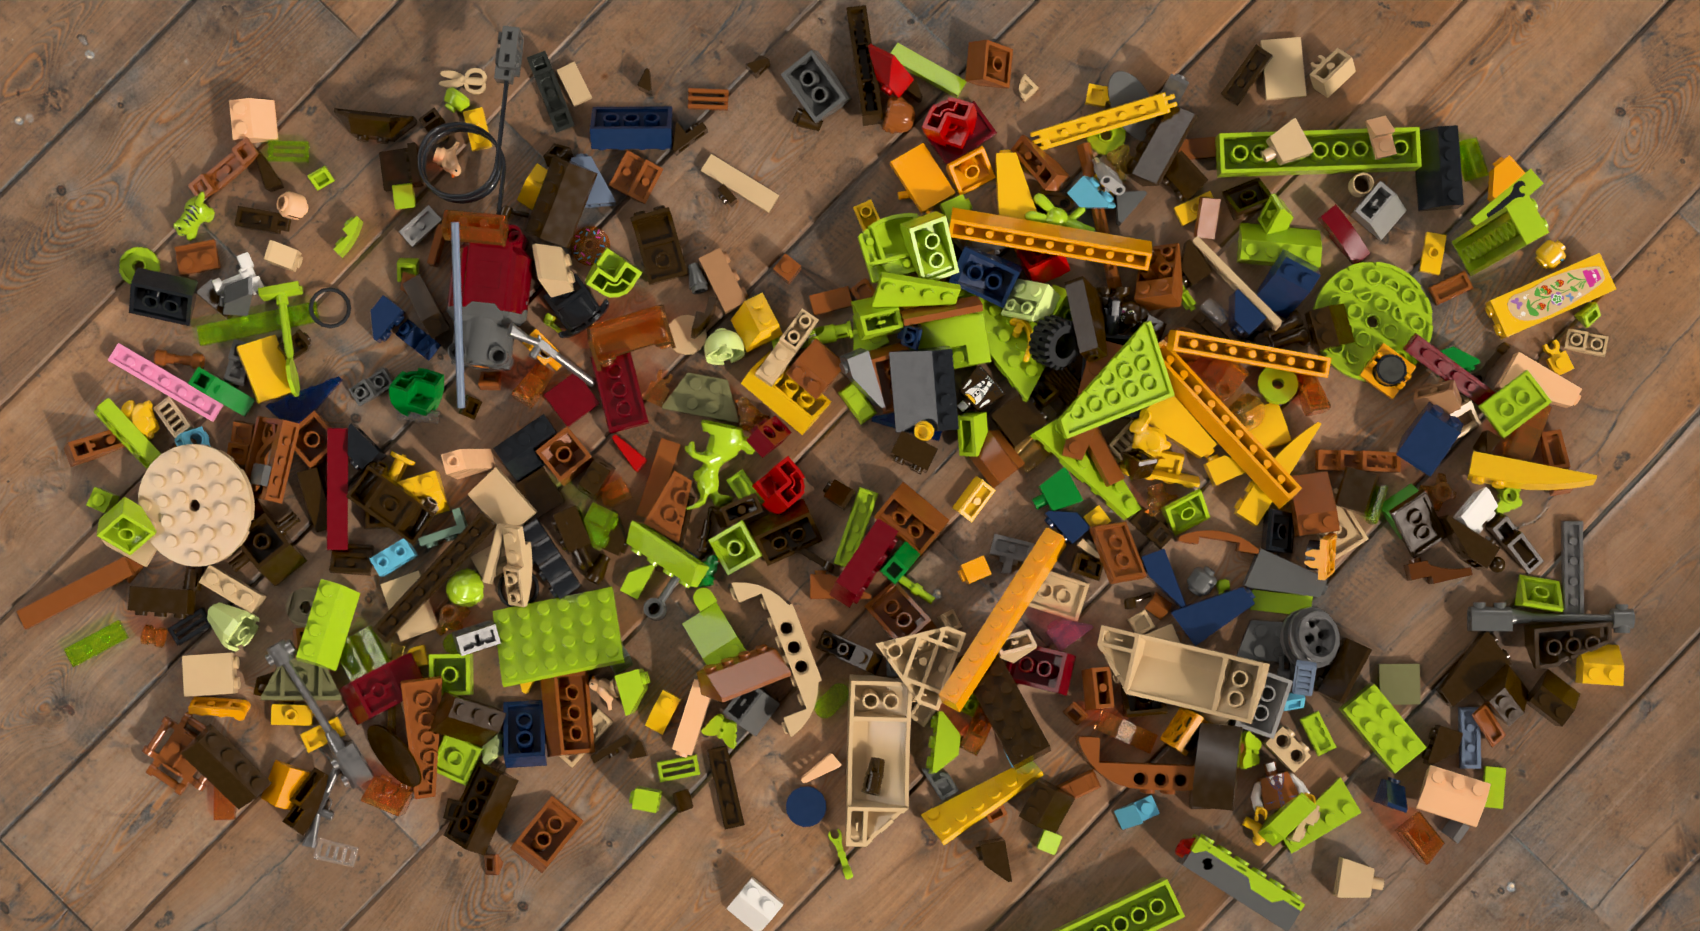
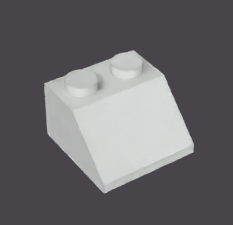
M1484 487L1474 492L1453 518L1479 534L1483 530L1482 524L1485 521L1489 522L1495 516L1496 512L1494 510L1498 505L1490 490Z
M751 877L726 909L751 930L762 931L781 909L784 902L754 877Z

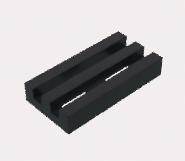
M204 607L195 611L194 615H188L186 619H182L167 628L177 646L182 645L211 627ZM202 614L203 617L177 633L174 632L175 629ZM206 621V624L179 640V636Z

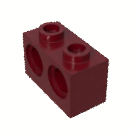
M775 415L771 419L766 417L760 424L755 425L749 431L751 436L746 441L764 458L780 446L792 432Z

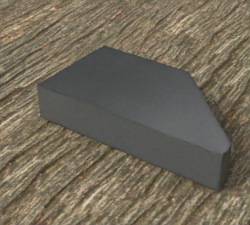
M928 768L922 769L941 801L959 791L948 773L938 771L934 774H928Z

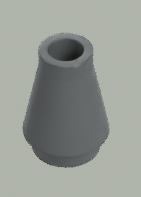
M699 263L688 265L689 290H692V294L706 292L709 284Z

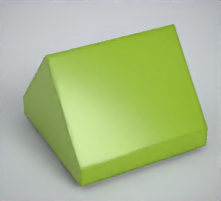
M323 166L307 175L317 191L335 181L327 166Z
M1588 302L1574 316L1585 328H1588L1601 316L1596 302Z

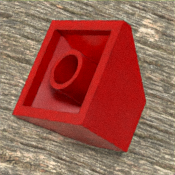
M869 44L868 50L877 81L882 85L881 90L888 96L892 94L899 98L914 79L895 55Z

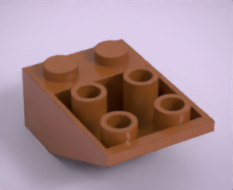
M1180 244L1152 246V256L1148 271L1138 269L1134 299L1148 311L1181 307L1183 282Z

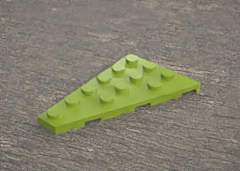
M961 288L958 299L976 295ZM979 297L983 304V311L976 313L984 314L991 358L995 361L994 364L1003 376L1009 380L1010 385L1015 387L1022 396V400L1027 402L1045 365L1033 360L1032 354L1028 362L1023 361L1028 344L1025 331L1022 330L1020 336L1015 338L1012 335L1015 326L1009 323L1013 317L1003 316L1001 314L1002 307ZM1026 320L1031 325L1032 331H1034V326H1037L1038 324L1033 321Z
M1146 321L1139 327L1058 418L1065 439L1175 396L1151 321Z

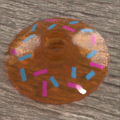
M586 226L579 229L571 241L573 257L579 263L586 266H593L605 248L610 249V241L607 234L595 226ZM587 242H593V247L587 248Z

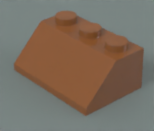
M904 482L901 483L874 516L876 520L879 518L898 530L899 532L896 536L903 542H908L920 553V556L950 521Z

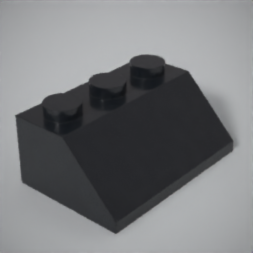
M137 267L131 281L129 313L190 326L197 297L198 281Z
M543 414L493 449L516 481L520 482L546 465L536 453V450L558 434L547 416Z

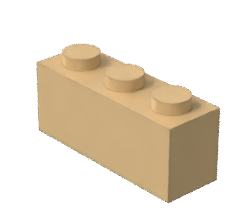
M209 565L199 581L202 585L251 614H257L267 598L263 593L216 565Z

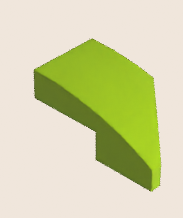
M650 564L634 568L628 573L620 591L638 600L656 566Z

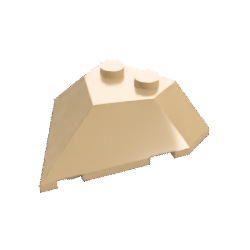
M946 626L876 643V646L916 701L921 705L939 711L942 701L938 694L949 679L966 633Z

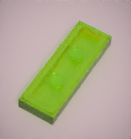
M117 620L70 645L64 651L72 667H76L129 639L121 621Z

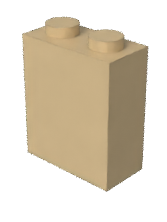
M236 652L182 656L184 697L238 693V689L241 687L240 677H237L240 660L236 656Z

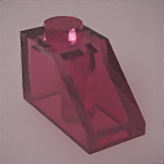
M1055 619L1047 625L1048 630L1045 633L1057 650L1062 651L1093 629V626L1067 620H1060L1058 622Z

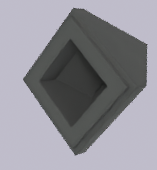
M1449 819L1441 832L1458 844L1470 827Z

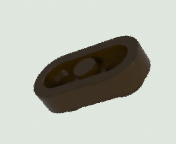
M1045 189L1036 193L1045 195L1054 207L1061 208L1066 213L1070 212L1074 206V200L1068 193ZM1034 201V205L1036 206V208L1039 209V210L1044 211V210H1043L1041 207H1039V206L1035 203V201ZM1065 201L1067 206L1061 207L1060 202Z

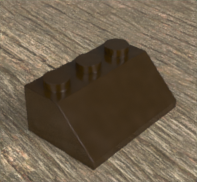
M804 499L796 501L783 513H770L748 523L767 566L795 554L794 551L798 549L801 551L803 550L802 548L806 549L823 541ZM799 541L803 546L797 548V542Z
M1342 638L1335 658L1328 665L1323 666L1325 668L1324 673L1315 680L1314 692L1334 703L1344 704L1372 649L1348 638Z
M444 691L430 731L483 746L499 733L506 713L495 707Z

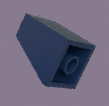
M1428 402L1402 435L1396 455L1428 476H1431L1460 435L1463 423L1456 416H1451L1444 412L1440 406Z

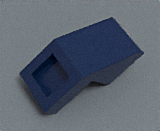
M409 319L399 327L398 332L395 334L428 361L441 347V344Z
M921 324L904 326L897 336L898 339L902 340V345L918 350L922 335Z

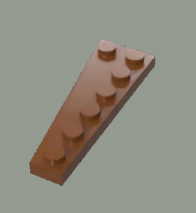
M442 676L401 681L408 747L420 768L422 776L421 783L414 787L415 799L436 797L439 733L430 731V727L441 701Z

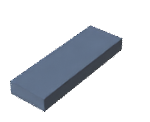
M1458 707V732L1463 733L1459 745L1460 769H1481V730L1471 716L1479 707Z

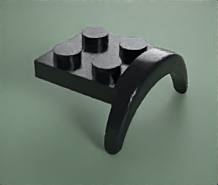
M576 273L574 274V291L555 297H550L548 293L543 296L567 329L558 333L560 338H570L580 334L596 323L609 308V301L607 299L599 306Z

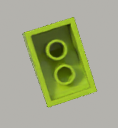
M934 211L900 224L904 243L919 278L937 281L959 273L946 215Z
M717 602L682 623L706 665L718 664L724 658H733L738 656V653L747 651Z

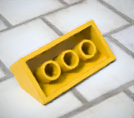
M770 350L750 369L741 384L803 435L832 401L823 394L818 399L811 396L786 374L790 368L789 365L772 387L756 377L755 373L771 353Z

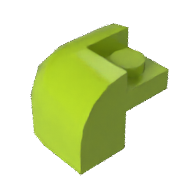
M606 247L597 262L591 267L585 283L609 298L620 297L627 294L633 288L643 272L634 264Z

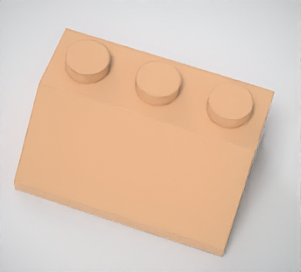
M1430 765L1425 773L1416 809L1477 827L1491 784Z

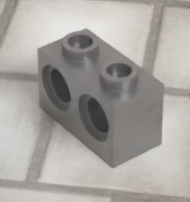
M492 620L452 632L457 652L461 656L501 643L496 624Z

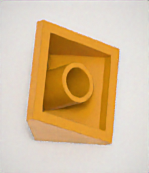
M983 146L952 161L946 166V171L959 195H964L996 178Z
M275 760L268 778L272 783L263 791L261 799L275 807L291 810L294 804L290 799L311 772Z

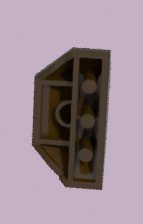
M334 108L333 111L349 132L357 138L356 140L361 142H369V139L376 140L377 143L388 144L389 141L395 142L417 125V119L414 116Z

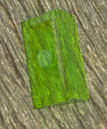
M1477 137L1460 141L1461 171L1464 181L1468 182L1488 176L1489 173Z

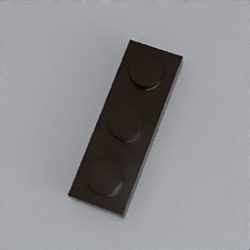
M1256 44L1221 92V95L1238 106L1273 58V55Z

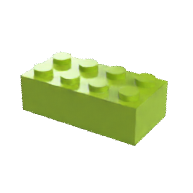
M1369 683L1338 708L1392 773H1397L1427 748L1375 684Z

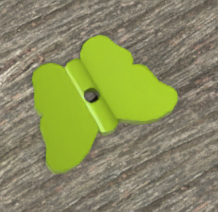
M1495 488L1499 493L1497 495L1499 499L1497 502L1498 507L1495 509L1496 515L1509 512L1522 505V499L1519 498L1521 489Z
M722 714L714 716L701 730V733L704 735H717L719 739L722 738L731 749L737 746V724L733 720L724 718Z
M1244 731L1242 733L1244 750L1240 756L1241 769H1247L1260 763L1258 754L1262 746L1261 741L1255 738V735L1250 731Z

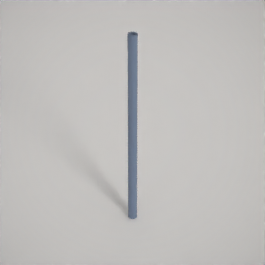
M451 222L457 408H465L459 222Z

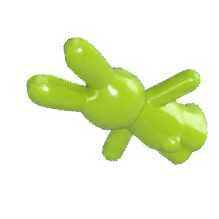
M1040 193L1034 195V201L1047 214L1036 211H1029L1025 214V219L1030 221L1095 231V228L1077 220L1085 212V208L1078 207L1068 216L1063 209L1054 207L1049 199Z

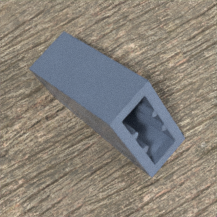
M576 154V157H572V162L598 173L585 208L616 206V201L592 157L588 156V154Z

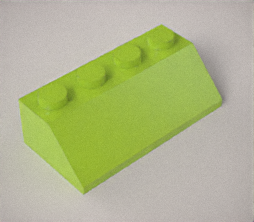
M1240 223L1236 263L1273 266L1284 249L1318 267V269L1321 267L1322 241L1320 230L1288 227L1284 231L1266 234L1260 224Z
M632 520L626 542L632 546L630 550L639 556L643 554L648 557L646 561L656 567L657 565L663 567V572L668 576L673 577L675 575L680 579L679 583L683 586L697 588L710 567L648 525Z
M324 579L320 580L296 660L333 671L337 670L360 597L359 592L338 583Z

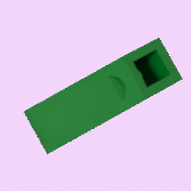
M201 367L196 369L188 382L190 386L246 417L256 399Z

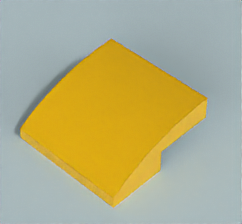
M1269 403L1239 413L1241 423L1266 450L1291 442V437L1279 405Z

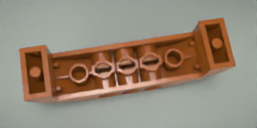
M1075 735L1076 744L1085 761L1102 777L1118 785L1140 789V792L1155 794V790H1160V793L1175 794V791L1193 790L1195 765L1099 761L1100 738L1097 736ZM1241 743V754H1242V752H1243V750H1244V744H1243V743ZM1136 773H1140L1141 779L1139 782L1135 783L1133 779L1134 775ZM1157 774L1161 775L1159 783L1154 782V777ZM1180 774L1182 780L1179 784H1176L1175 777Z

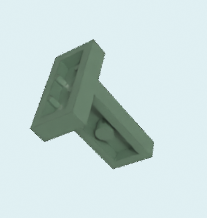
M459 507L452 510L456 526L418 538L420 546H426L427 549L438 546L440 541L446 540V543L454 541L457 535L468 526L463 509Z

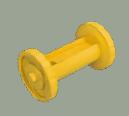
M391 451L390 455L395 460L389 470L388 477L398 482L407 465L414 466L416 462L406 458L404 454L399 455Z

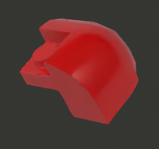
M951 97L936 105L933 104L922 125L923 132L929 139L944 147L951 145L963 149L968 136L973 134L977 119L974 103Z
M787 456L755 482L752 487L765 501L762 505L768 511L780 514L799 500L805 493L803 480L805 477L791 458Z

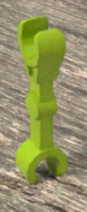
M837 828L839 837L837 839L832 838L830 831L828 837L837 849L844 876L848 880L853 878V873L842 846V833Z

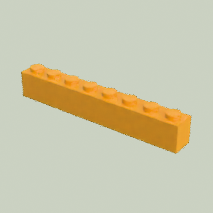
M1178 330L1169 331L1166 350L1322 378H1328L1331 358Z

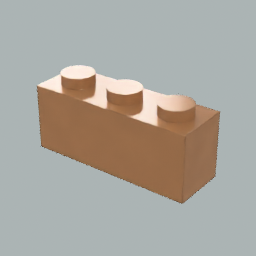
M718 248L698 258L725 314L727 315L739 309L749 296L744 287H739L737 281L740 278L735 269H730L728 263L731 260L727 252H722L721 248Z

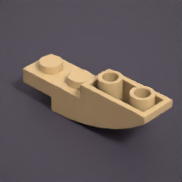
M801 309L781 336L777 345L757 370L755 376L772 387L793 360L819 320L804 309Z
M506 524L502 526V533L507 558V565L503 567L508 604L526 607L532 582L531 542L525 541L523 526Z

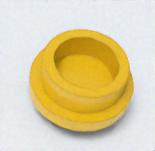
M920 421L914 427V434L916 438L928 441L934 435V428L928 421Z

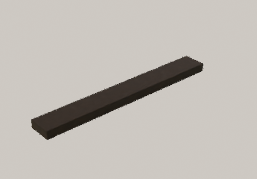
M481 511L378 621L372 630L385 643H388L491 533L497 524L484 511Z

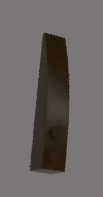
M866 5L847 7L863 126L883 124L878 81L868 50V45L872 44L867 8Z

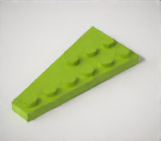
M1058 419L1030 435L1034 440L1040 441L1047 452H1052L1059 459V462L1082 483L1085 482L1091 487V491L1095 495L1101 496L1106 501V505L1123 520H1126L1142 509L1124 480L1106 487L1087 450L1082 461L1062 456L1066 439L1063 436Z

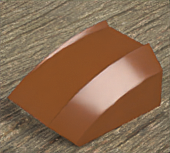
M999 430L988 431L979 456H968L993 489L1025 464Z

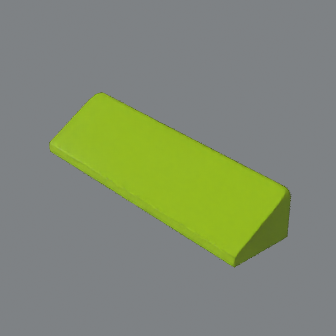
M899 43L891 51V54L895 55L908 72L954 98H958L966 84L964 79Z
M107 398L96 407L94 414L134 457L148 469L161 453L111 399Z

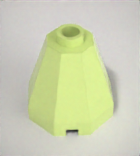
M220 602L213 604L208 609L207 620L221 644L229 650L236 652L239 650V645L246 646L258 631L259 626L256 624V621L259 622L260 618L255 614Z

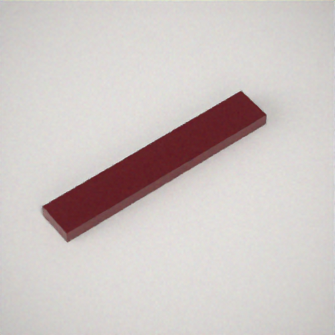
M1414 333L1403 348V350L1445 381L1454 379L1458 391L1477 405H1480L1496 393L1416 333Z
M327 428V550H348V498L346 497L348 494V428Z

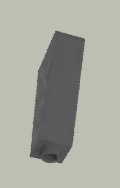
M1259 549V554H1255L1242 587L1318 598L1326 593L1328 578L1326 580H1318V574L1268 551Z

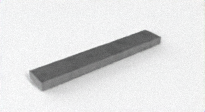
M1561 521V578L1564 607L1562 614H1584L1583 521Z

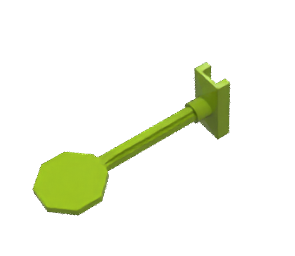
M294 281L258 288V293L264 302L276 300V305L279 307L284 350L287 356V380L291 393L297 397L300 393V384L293 360L294 350L287 305H289L288 297L303 295L304 293L303 287L299 286V282Z

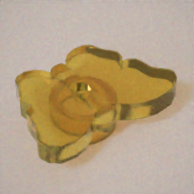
M1125 144L1118 146L1117 149L1107 154V160L1115 167V172L1122 182H1126L1127 179L1125 175L1126 165L1131 158H1134L1129 153V146Z

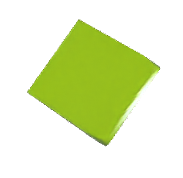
M412 183L392 185L395 209L415 207L416 199Z
M418 258L398 259V282L402 280L403 271L414 275L419 274Z
M1043 829L1036 848L1055 855L1063 836Z

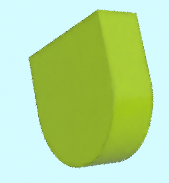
M699 588L693 596L694 603L700 612L717 602L712 591L707 588Z

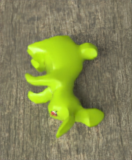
M702 420L703 432L710 434L706 450L704 452H696L693 441L685 446V451L688 455L703 462L702 467L693 473V480L700 493V499L695 504L686 507L687 510L701 507L706 503L708 496L715 506H721L732 501L731 496L721 495L718 492V472L721 466L737 456L741 449L746 454H753L755 452L753 447L746 441L749 437L744 436L742 428Z

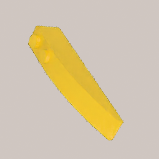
M1320 422L1314 423L1297 435L1274 456L1277 462L1289 474L1321 426ZM1250 481L1244 490L1247 492L1244 498L1240 497L1235 503L1234 508L1236 510L1233 514L1250 525L1257 526L1272 501L1255 482Z
M1473 451L1467 476V480H1471L1472 483L1478 485L1486 483L1498 489L1506 487L1524 490L1572 489L1594 485L1597 479V475L1476 451Z

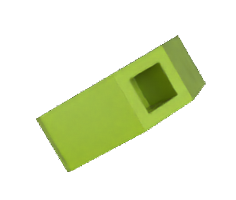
M942 711L936 712L935 716L931 718L933 736H930L928 747L931 748V755L927 757L926 768L929 769L928 774L937 773L959 755L961 734Z

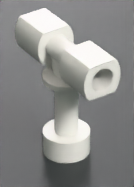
M248 252L237 256V261L241 267L238 270V275L223 281L220 278L211 281L217 295L224 293L225 286L247 277H252L253 295L259 294L258 288L264 287L260 277L256 276L253 270L254 264Z

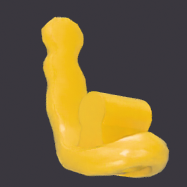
M1012 318L1009 321L1010 325L1015 326L1012 335L1018 338L1022 330L1027 335L1028 344L1023 361L1028 362L1031 355L1029 352L1031 348L1029 346L1030 334L1033 333L1031 325L1026 320Z

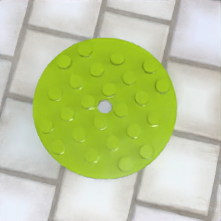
M1362 262L1339 271L1325 283L1315 300L1313 310L1344 303L1355 341L1354 343L1320 352L1322 356L1331 358L1330 365L1335 370L1349 378L1367 382L1359 375L1382 343L1388 345L1412 364L1416 365L1419 362L1403 350V348L1414 333L1430 343L1433 332V312L1428 297H1426L1421 285L1415 278L1401 268L1388 263ZM1372 316L1377 319L1376 327H1369L1367 323L1369 317Z

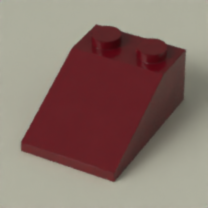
M1037 646L1036 649L1015 663L1007 661L1006 667L1017 684L1067 696L1076 656Z

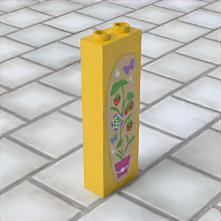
M1598 253L1486 302L1485 311L1495 324L1493 327L1496 335L1500 336L1502 340L1616 290V287L1601 254Z

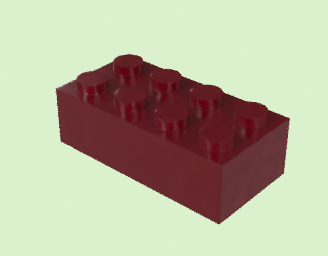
M878 518L836 580L829 595L849 608L853 602L857 604L866 588L873 581L876 573L881 569L887 556L894 549L898 541L895 537L899 531Z

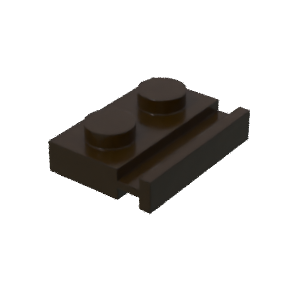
M348 544V550H332L329 572L371 576L372 563L370 558L373 557L374 546Z

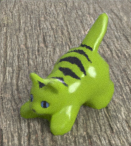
M200 192L198 196H194L186 202L183 214L173 225L177 234L180 236L186 235L189 241L196 238L199 226L203 222H211L215 215L214 209L204 203V192Z

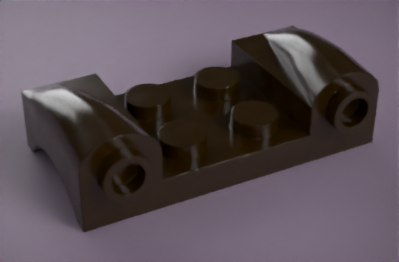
M372 461L346 497L413 545L438 512V503L431 497H422L420 500L388 477L389 471L385 463L382 461Z

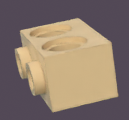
M1278 726L1274 739L1267 737L1262 743L1290 772L1295 773L1311 757L1308 753L1310 749L1302 741L1297 742L1294 738L1295 733L1288 726L1285 728ZM1279 735H1283L1286 740L1282 746H1279L1276 742ZM1293 750H1298L1300 753L1299 759L1296 761L1291 759V752Z

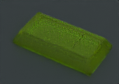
M1387 485L1376 487L1369 514L1366 517V521L1370 525L1378 523L1388 490Z

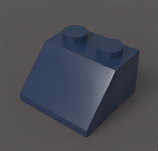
M1237 289L1229 296L1228 326L1231 328L1230 332L1236 338L1240 337L1243 340L1266 317Z

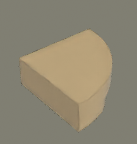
M1026 74L1023 75L1019 83V95L1025 103L1039 89Z

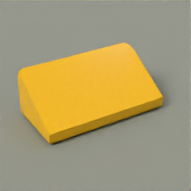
M975 476L952 508L972 523L996 490L983 479Z

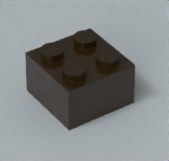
M901 431L890 456L893 457L892 461L902 466L906 463L911 466L910 470L921 475L922 472L927 473L938 448Z

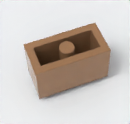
M1454 379L1414 391L1413 400L1419 414L1428 402L1440 406L1444 412L1449 414L1461 410L1462 398Z

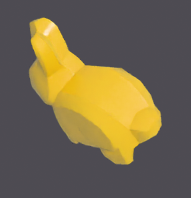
M128 400L123 404L121 411L148 440L153 439L154 433L160 429V426L155 418L152 402L148 400L144 403L135 404L134 400Z
M1143 408L1140 411L1139 418L1132 421L1129 425V430L1134 433L1132 448L1149 451L1150 454L1158 456L1163 450L1169 449L1171 443L1167 441L1165 434L1160 428L1149 426L1148 423L1152 413L1147 408Z

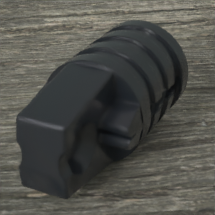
M1109 297L1107 308H1104L1103 311L1105 334L1107 335L1119 334L1122 308H1119L1120 300L1117 297Z

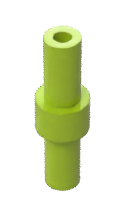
M904 575L898 581L911 590L910 593L917 597L918 595L929 604H932L935 597L922 589L923 586L919 583L915 584Z

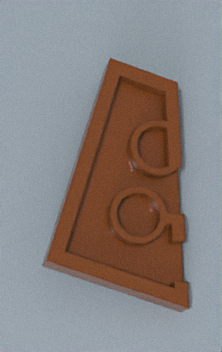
M674 470L643 523L679 543L692 480Z

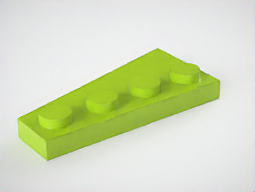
M881 272L871 305L872 307L955 305L961 287L960 284Z
M1338 777L1316 800V805L1320 806V817L1317 823H1314V826L1305 825L1306 833L1304 838L1300 839V842H1293L1286 838L1283 839L1291 854L1361 813L1341 777Z

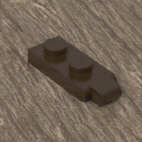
M238 206L234 226L281 234V231H290L291 219L284 218L280 213Z

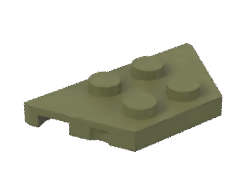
M687 373L662 405V409L739 423L729 383L725 379Z
M296 659L290 660L315 701H341V695L328 669ZM284 666L276 667L261 695V700L305 701Z

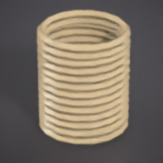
M1364 172L1355 175L1348 183V190L1355 197L1365 196L1374 187L1373 177ZM1356 178H1363L1367 182L1368 188L1366 192H1360L1355 188L1354 181Z

